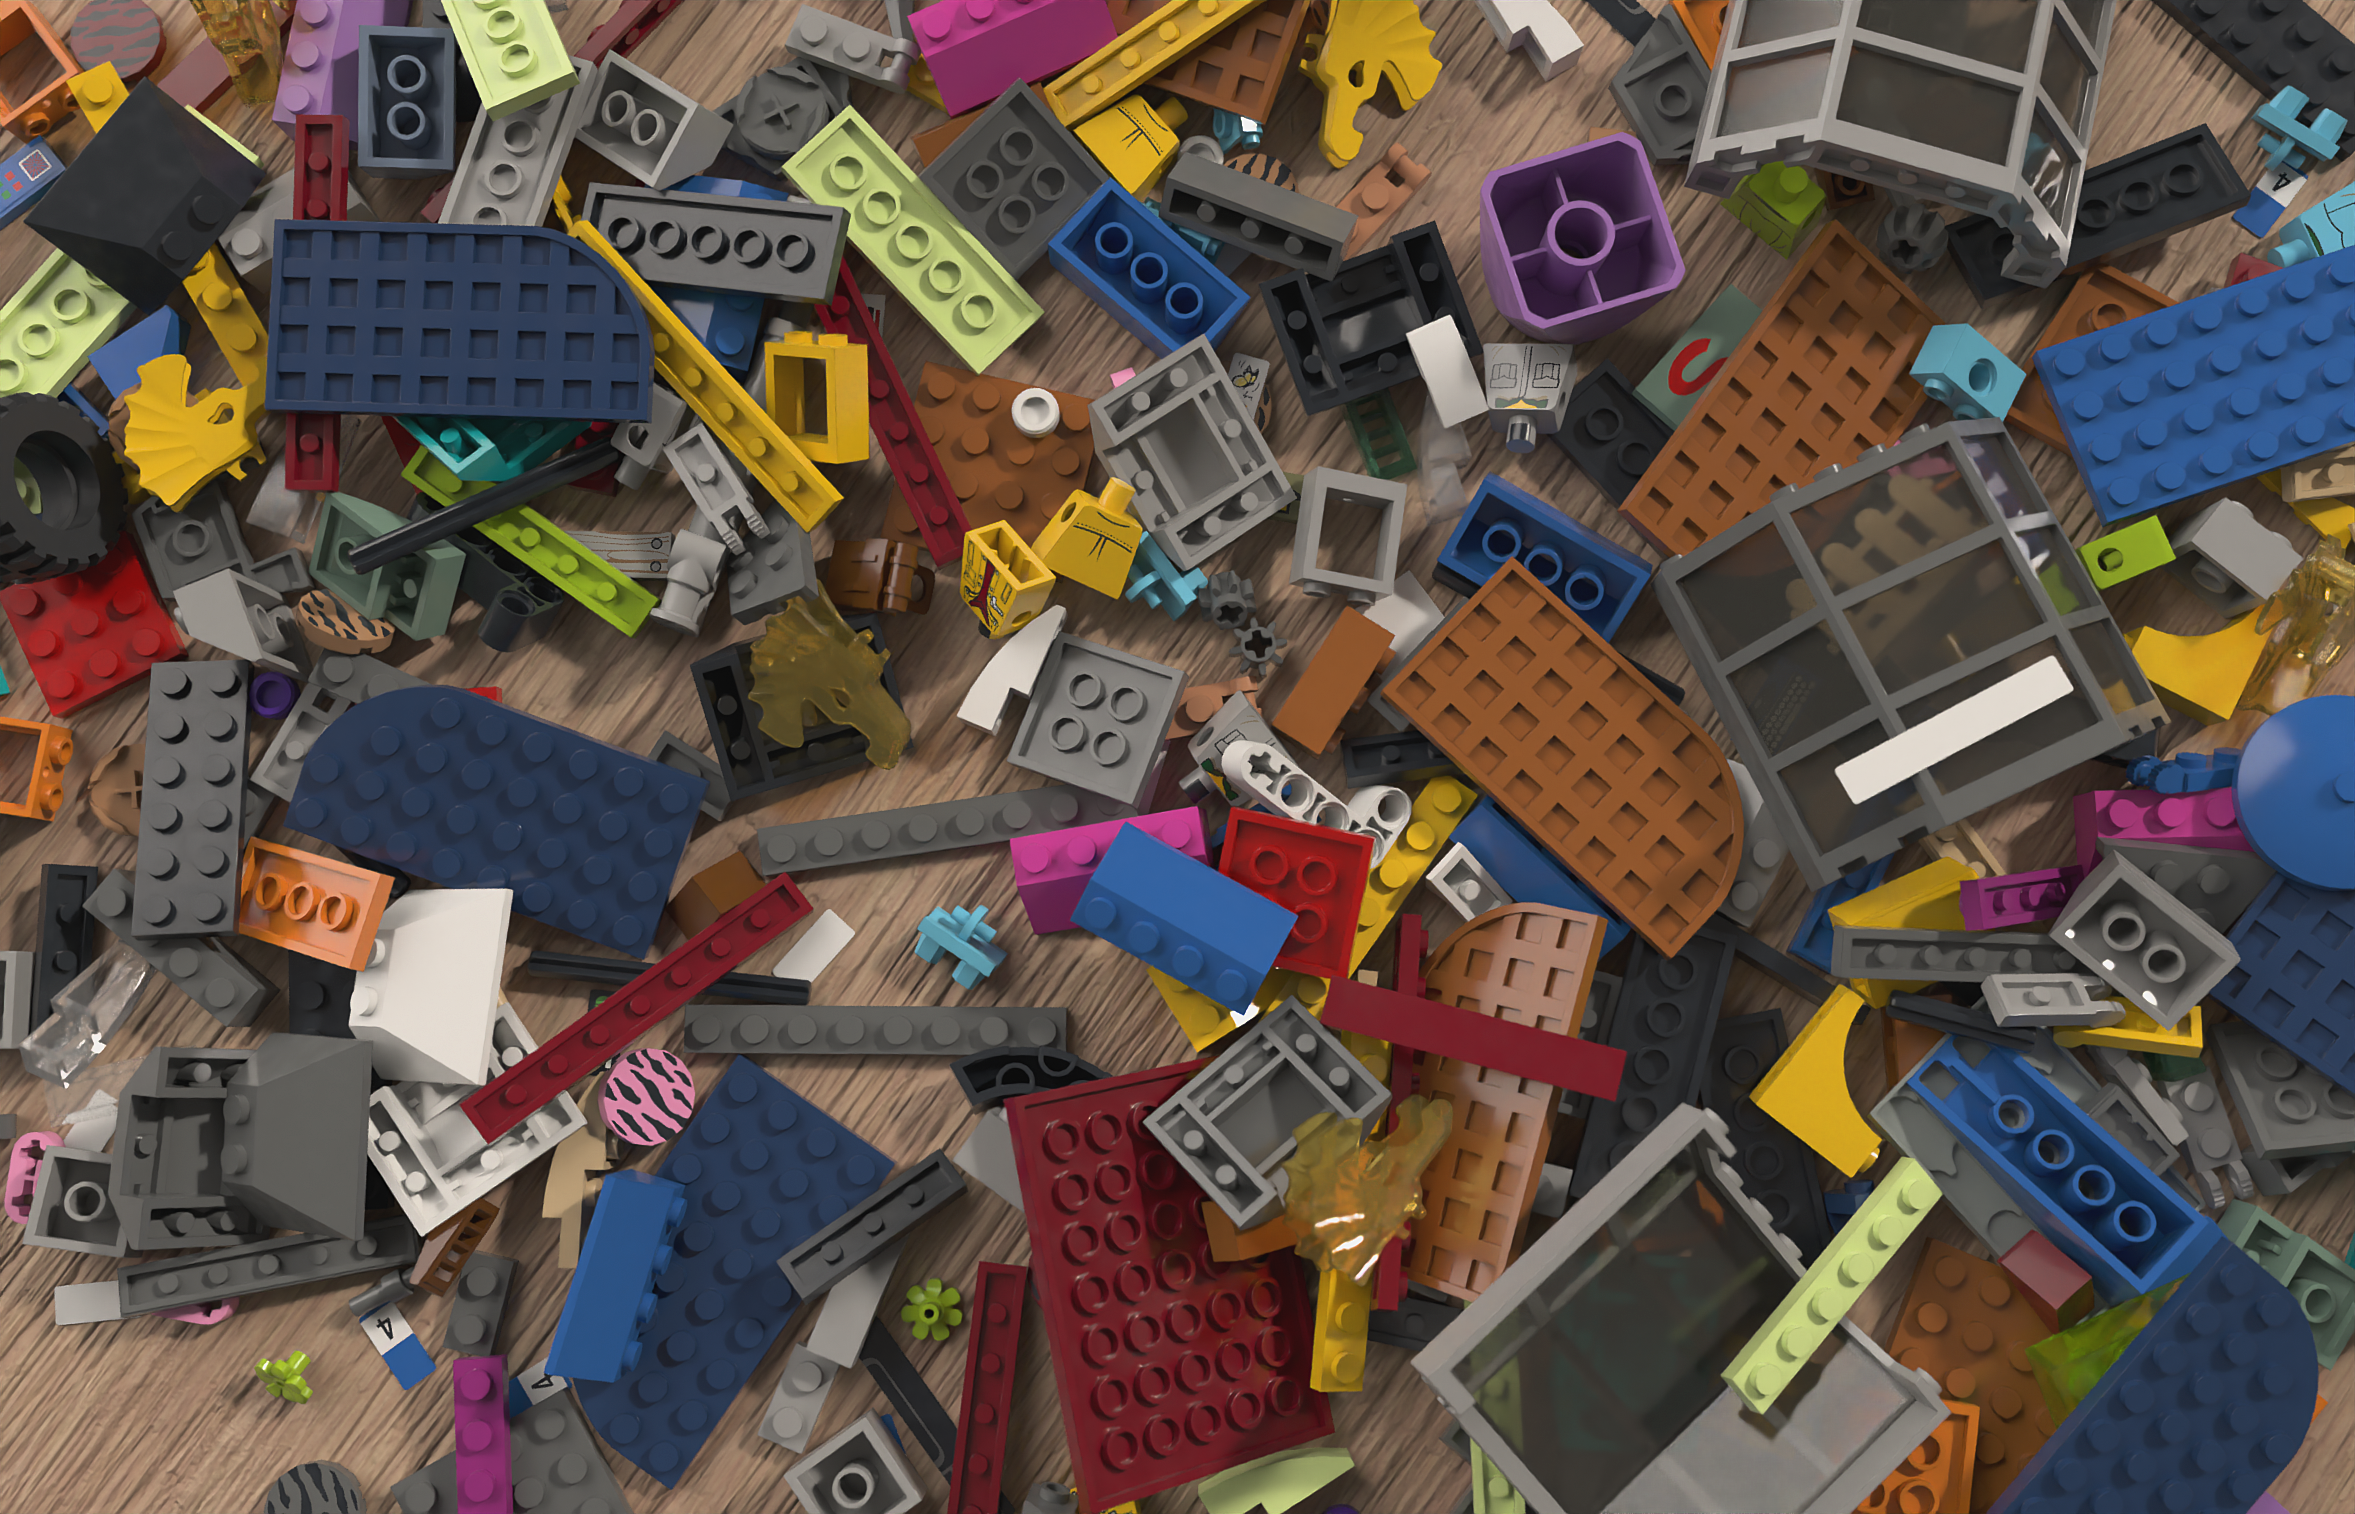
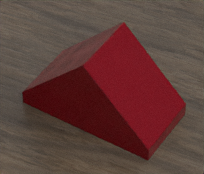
M2030 1230L1997 1260V1263L2057 1339H2061L2095 1308L2092 1276L2035 1230Z

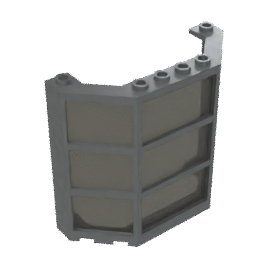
M2000 417L1948 421L1931 430L1928 424H1923L1900 437L1902 443L1886 449L1884 443H1881L1864 451L1857 456L1858 463L1843 469L1840 463L1825 468L1813 476L1814 483L1800 489L1796 483L1787 485L1769 496L1770 503L1687 555L1677 554L1659 565L1661 571L1650 584L1811 892L1848 876L1905 847L1901 839L1903 836L1906 837L1910 845L2171 722ZM2049 656L2055 657L2073 686L2072 692L1858 804L1852 802L1835 773V769L1842 764Z

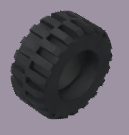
M23 392L0 398V581L3 582L13 581L16 584H33L95 566L105 559L109 551H113L121 536L117 531L123 530L128 513L123 511V505L128 503V488H123L121 478L125 474L122 464H116L112 455L115 449L109 439H102L97 432L100 428L92 419L80 417L81 410L65 401L58 402V399L51 395L42 393L33 395ZM15 457L28 468L38 484L43 502L42 521L28 509L19 494L14 477Z

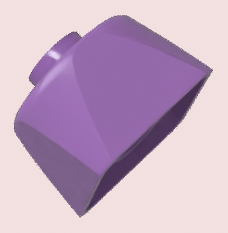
M1620 132L1491 171L1480 189L1481 258L1484 277L1491 299L1497 310L1513 327L1538 341L1549 344L1576 345L1611 334L1643 314L1675 290L1686 271L1642 142L1627 133ZM1560 248L1573 250L1583 259L1573 258L1565 254Z

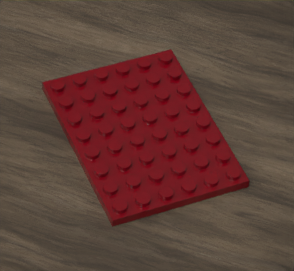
M1220 1055L1004 1099L1081 1514H1096L1335 1433L1328 1393L1310 1388L1315 1329L1298 1244L1240 1261L1214 1262L1201 1204L1212 1199L1143 1124L1147 1117Z

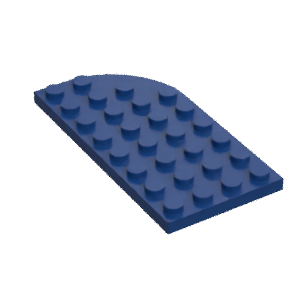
M2355 245L2035 352L2032 356L2033 362L2102 528L2355 444Z

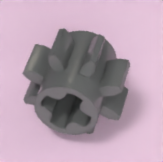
M1233 570L1216 575L1211 574L1207 588L1197 590L1203 621L1207 622L1213 619L1220 630L1244 626L1248 612L1253 613L1257 611L1252 581L1250 579L1241 581Z
M1253 617L1251 618L1250 629L1245 633L1240 629L1235 628L1233 630V636L1241 642V646L1231 648L1229 650V657L1241 656L1243 661L1240 668L1241 674L1247 672L1249 667L1258 669L1260 677L1265 678L1266 666L1270 663L1277 667L1283 665L1282 658L1275 654V650L1286 647L1287 639L1275 638L1273 633L1276 623L1274 621L1265 628L1258 626L1257 620ZM1254 638H1260L1262 645H1270V647L1265 649V654L1262 658H1256L1254 651H1246V649L1251 647V641Z

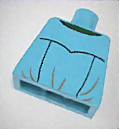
M2355 181L2303 212L2279 229V236L2283 245L2269 250L2267 255L2268 262L2286 268L2355 245Z

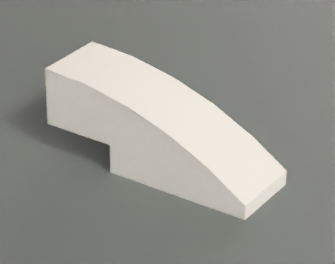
M1474 0L1506 53L1523 45L1545 82L1577 64L1584 44L1568 22L1547 0Z
M1055 605L1032 620L992 658L971 687L957 714L958 719L962 723L996 736L1013 695L1015 694L1031 701L1059 631H1062L1067 620L1066 608Z

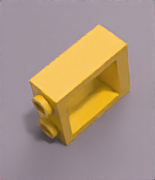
M787 331L784 332V340L764 342L767 415L809 461L840 464L870 459L867 345L848 343L846 334L818 335L819 341L813 340L812 332ZM803 357L826 359L828 435L805 433Z

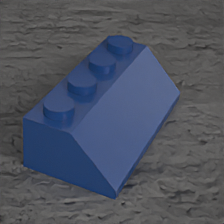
M1111 177L1048 243L1050 264L1160 359H1163L1202 334H1205L1215 352L1251 299L1247 293Z
M1491 471L1483 480L1437 559L1440 563L1483 586L1513 556L1607 643L1610 642L1651 576L1653 564Z
M1488 794L1448 837L1455 844L1459 842L1464 845L1499 886L1508 892L1518 903H1540L1598 915L1607 919L1608 923L1598 961L1624 939L1630 931L1631 927Z
M1125 822L1092 875L1070 921L1244 1016L1295 924L1298 915L1134 825Z
M633 1169L605 1176L543 1373L552 1376L614 1383L624 1377L627 1371H634L643 1346L641 1342H637L642 1322L649 1323L657 1304L658 1296L652 1293L657 1274L664 1275L672 1256L673 1248L667 1246L672 1227L678 1228L687 1208V1199L682 1198L685 1185Z

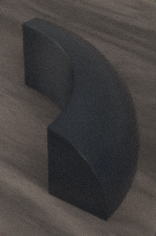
M1001 1046L965 1056L949 1064L962 1093L975 1115L987 1109L1005 1105L1004 1099L1113 1077L1107 1071L1104 1072L1095 1065L1080 1059L1078 1055L1040 1046V1048Z

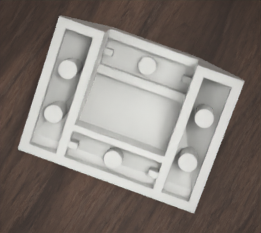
M409 890L383 912L364 972L357 970L354 992L350 1000L351 1013L349 1019V1027L356 1039L373 1041L372 1065L381 1079L486 1086L513 890Z
M509 1002L496 1009L486 1085L538 1049V1046ZM402 1081L394 1086H383L370 1095L367 1154L420 1236L423 1237L588 1124L569 1093L566 1091L495 1144L489 1146L459 1106L463 1101L482 1089L483 1085Z

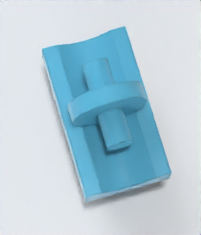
M2289 85L2281 90L2269 104L2266 103L2259 106L2251 117L2254 121L2283 137L2280 142L2265 133L2257 144L2271 153L2264 167L2271 171L2275 170L2282 160L2296 169L2300 167L2306 157L2292 149L2294 145L2323 162L2326 159L2331 160L2340 148L2335 143L2340 138L2348 120L2325 108L2310 128H2307L2294 119L2309 98Z
M1146 530L1142 533L1131 564L1132 566L1127 575L1134 585L1128 589L1125 596L1130 603L1143 597L1152 609L1161 604L1172 620L1176 621L1185 615L1198 596L1197 590L1205 588L1208 580L1196 566L1188 571L1178 573L1171 564V559L1162 552Z
M982 904L978 906L973 914L957 905L950 915L938 906L929 916L926 915L917 928L922 934L915 953L933 964L940 962L947 950L962 959L952 976L955 981L968 990H972L985 976L989 977L1008 955L1007 952L991 942L997 931L983 922L988 915L989 909Z

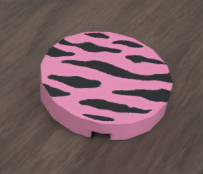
M640 1048L626 1052L615 1061L617 1062L612 1065L610 1070L605 1072L600 1081L597 1101L601 1119L608 1129H611L615 1135L619 1136L618 1138L627 1143L652 1146L668 1141L683 1129L693 1110L695 1090L690 1072L679 1058L665 1050Z

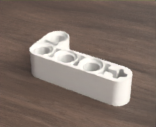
M1238 740L1231 743L1225 749L1222 756L1224 774L1273 814L1316 824L1317 816L1324 808L1326 812L1324 826L1377 837L1370 869L1376 867L1383 860L1411 816L1412 804L1409 796L1398 788L1384 785L1361 787L1346 806L1276 749L1264 743ZM1248 760H1250V762L1259 770H1264L1266 772L1264 774L1251 772L1252 765L1248 762ZM1289 780L1292 787L1291 794L1283 802L1281 790L1283 785ZM1385 797L1386 809L1379 817L1378 805L1380 800Z

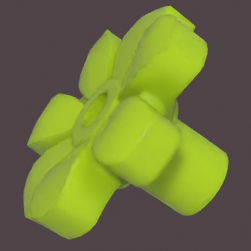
M930 1278L927 1282L926 1290L920 1285L915 1284L906 1294L913 1304L904 1306L901 1310V1316L905 1322H916L912 1329V1335L919 1340L926 1338L929 1331H932L935 1340H944L950 1335L947 1324L957 1326L960 1325L963 1319V1312L953 1308V1305L960 1301L961 1294L956 1287H951L943 1292V1282L940 1278ZM928 1309H932L934 1314H930Z
M295 1350L286 1362L277 1360L275 1364H272L265 1358H262L254 1367L258 1378L268 1383L265 1389L276 1398L283 1393L284 1398L291 1402L306 1404L313 1394V1390L306 1386L307 1382L300 1376L311 1360L300 1351Z

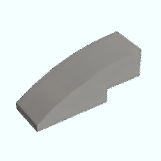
M911 1232L831 1288L805 1350L850 1369L857 1363Z

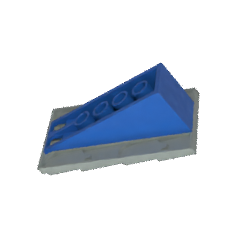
M1984 995L1970 1008L1992 1014ZM2035 1026L2037 1031L2036 1043L2032 1052L2027 1054L1946 1033L1867 1117L1903 1157L1914 1158L1942 1191L1943 1195L1940 1199L1977 1236L1980 1243L1996 1260L2003 1256L2030 1230H2035L2092 1276L2095 1308L2066 1333L2074 1343L2078 1342L2111 1306L2143 1295L2210 1223L2199 1213L2207 1203L2173 1165L2158 1177L2082 1110L2102 1087L2066 1047L2059 1046L2053 1041V1033L2047 1026Z

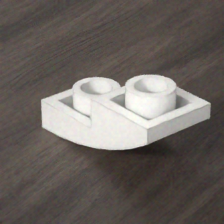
M1450 315L1406 333L1419 372L1426 381L1438 417L1445 429L1489 410L1472 363Z

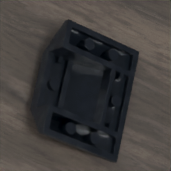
M144 77L23 220V223L149 316L189 274L244 207L267 173L147 77Z
M1435 220L1392 235L1386 246L1343 261L1332 282L1312 274L1305 275L1303 268L1258 285L1307 417L1420 377L1421 374L1406 333L1447 315L1452 317L1469 359L1484 352Z
M876 612L824 617L732 643L690 665L731 801L914 748Z

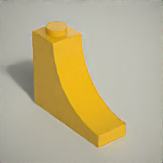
M2278 590L2268 603L2237 614L2220 630L2208 635H2172L2147 626H2142L2126 634L2122 633L2159 701L2210 726L2229 720L2289 595Z
M1840 983L1749 1097L1757 1106L1852 1178L1858 1170L1861 1173L1865 1172L1875 1162L1880 1153L1877 1146L1882 1139L1863 1121L1847 1089L1843 1062L1845 1042L1851 1023L1865 1000Z

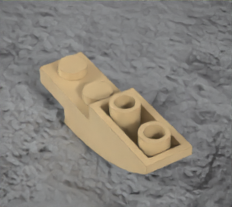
M602 1071L596 1076L577 1103V1107L588 1124L557 1145L549 1171L542 1217L561 1218L558 1268H577L594 1214V1207L597 1205L602 1189L601 1178H596V1170L616 1167V1159H621L624 1151V1141L618 1138L619 1136L615 1135L611 1129H608L600 1115L597 1099L600 1081L606 1071Z

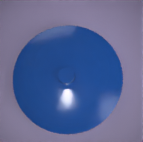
M2345 695L2312 697L2291 704L2262 722L2246 740L2239 752L2232 776L2233 808L2239 827L2252 849L2277 872L2309 887L2330 891L2355 890V697Z

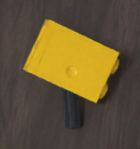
M1946 856L1832 907L1827 911L1833 930L1834 925L1966 930L1964 916L1959 906L1961 895L1960 881L1980 877L1973 868L1967 867ZM1995 928L1984 929L1981 931H1995ZM1849 978L1853 992L1875 1009L1886 1005L1892 990L1913 993L1938 982L1932 980ZM1939 981L1970 1007L1984 995L1980 987L1983 982Z

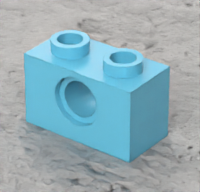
M1968 323L1933 326L1909 375L1924 386L1923 391L1925 394L1933 399L1942 401L1953 410V416L1958 421L2000 417L2003 422L2026 373Z

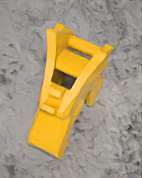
M1329 0L1328 20L1324 36L1320 34H1307L1304 39L1303 47L1312 48L1316 53V59L1314 61L1301 59L1297 70L1311 78L1313 84L1323 93L1324 100L1318 148L1329 164L1336 169L1345 167L1359 152L1363 141V134L1354 129L1352 125L1357 110L1363 107L1367 100L1375 94L1381 72L1391 84L1400 108L1403 111H1408L1431 90L1442 68V63L1434 59L1429 51L1430 43L1436 36V32L1423 26L1419 17V7L1414 4L1413 0ZM1351 71H1355V87L1349 82L1348 74Z
M180 354L163 355L137 368L142 385L136 393L124 396V402L130 410V420L124 428L126 434L125 445L127 447L124 455L130 458L134 464L138 465L140 469V486L147 489L148 493L152 496L161 498L174 512H182L210 481L226 470L240 482L245 480L248 476L240 468L241 462L248 457L254 458L261 466L268 462L259 445L260 441L257 432L258 425L271 413L265 409L267 354L255 362L259 373L255 381L237 390L218 388L192 407H186L188 382L192 371L191 365L186 361V357ZM232 409L234 411L232 420L224 424H216L225 410Z

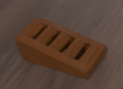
M479 1198L431 1231L426 1238L409 1283L435 1296L443 1297L493 1224L500 1208L483 1198Z

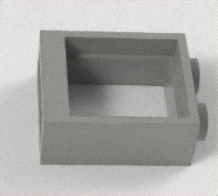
M1320 466L1305 474L1289 585L1303 587V594L1313 597L1328 598L1331 597V593L1347 595L1348 603L1360 606H1374L1376 601L1391 596L1393 593L1407 484ZM1325 498L1383 509L1373 579L1315 568Z

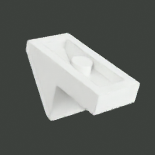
M1459 842L1426 876V887L1446 901L1465 923L1489 910L1509 905L1513 902L1465 846Z

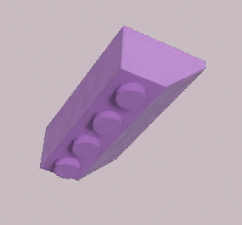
M297 0L272 121L295 141L296 114L344 115L350 121L349 150L358 151L359 25L408 27L413 0Z

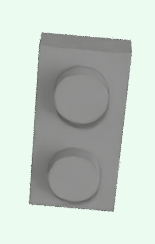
M798 1341L793 1349L757 1433L758 1436L799 1454H802L806 1449L841 1366L836 1362L805 1350L807 1344L802 1341Z

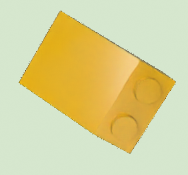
M1153 966L1146 969L1196 1052H1199L1267 1009L1294 972L1271 966L1245 1015L1242 1016Z

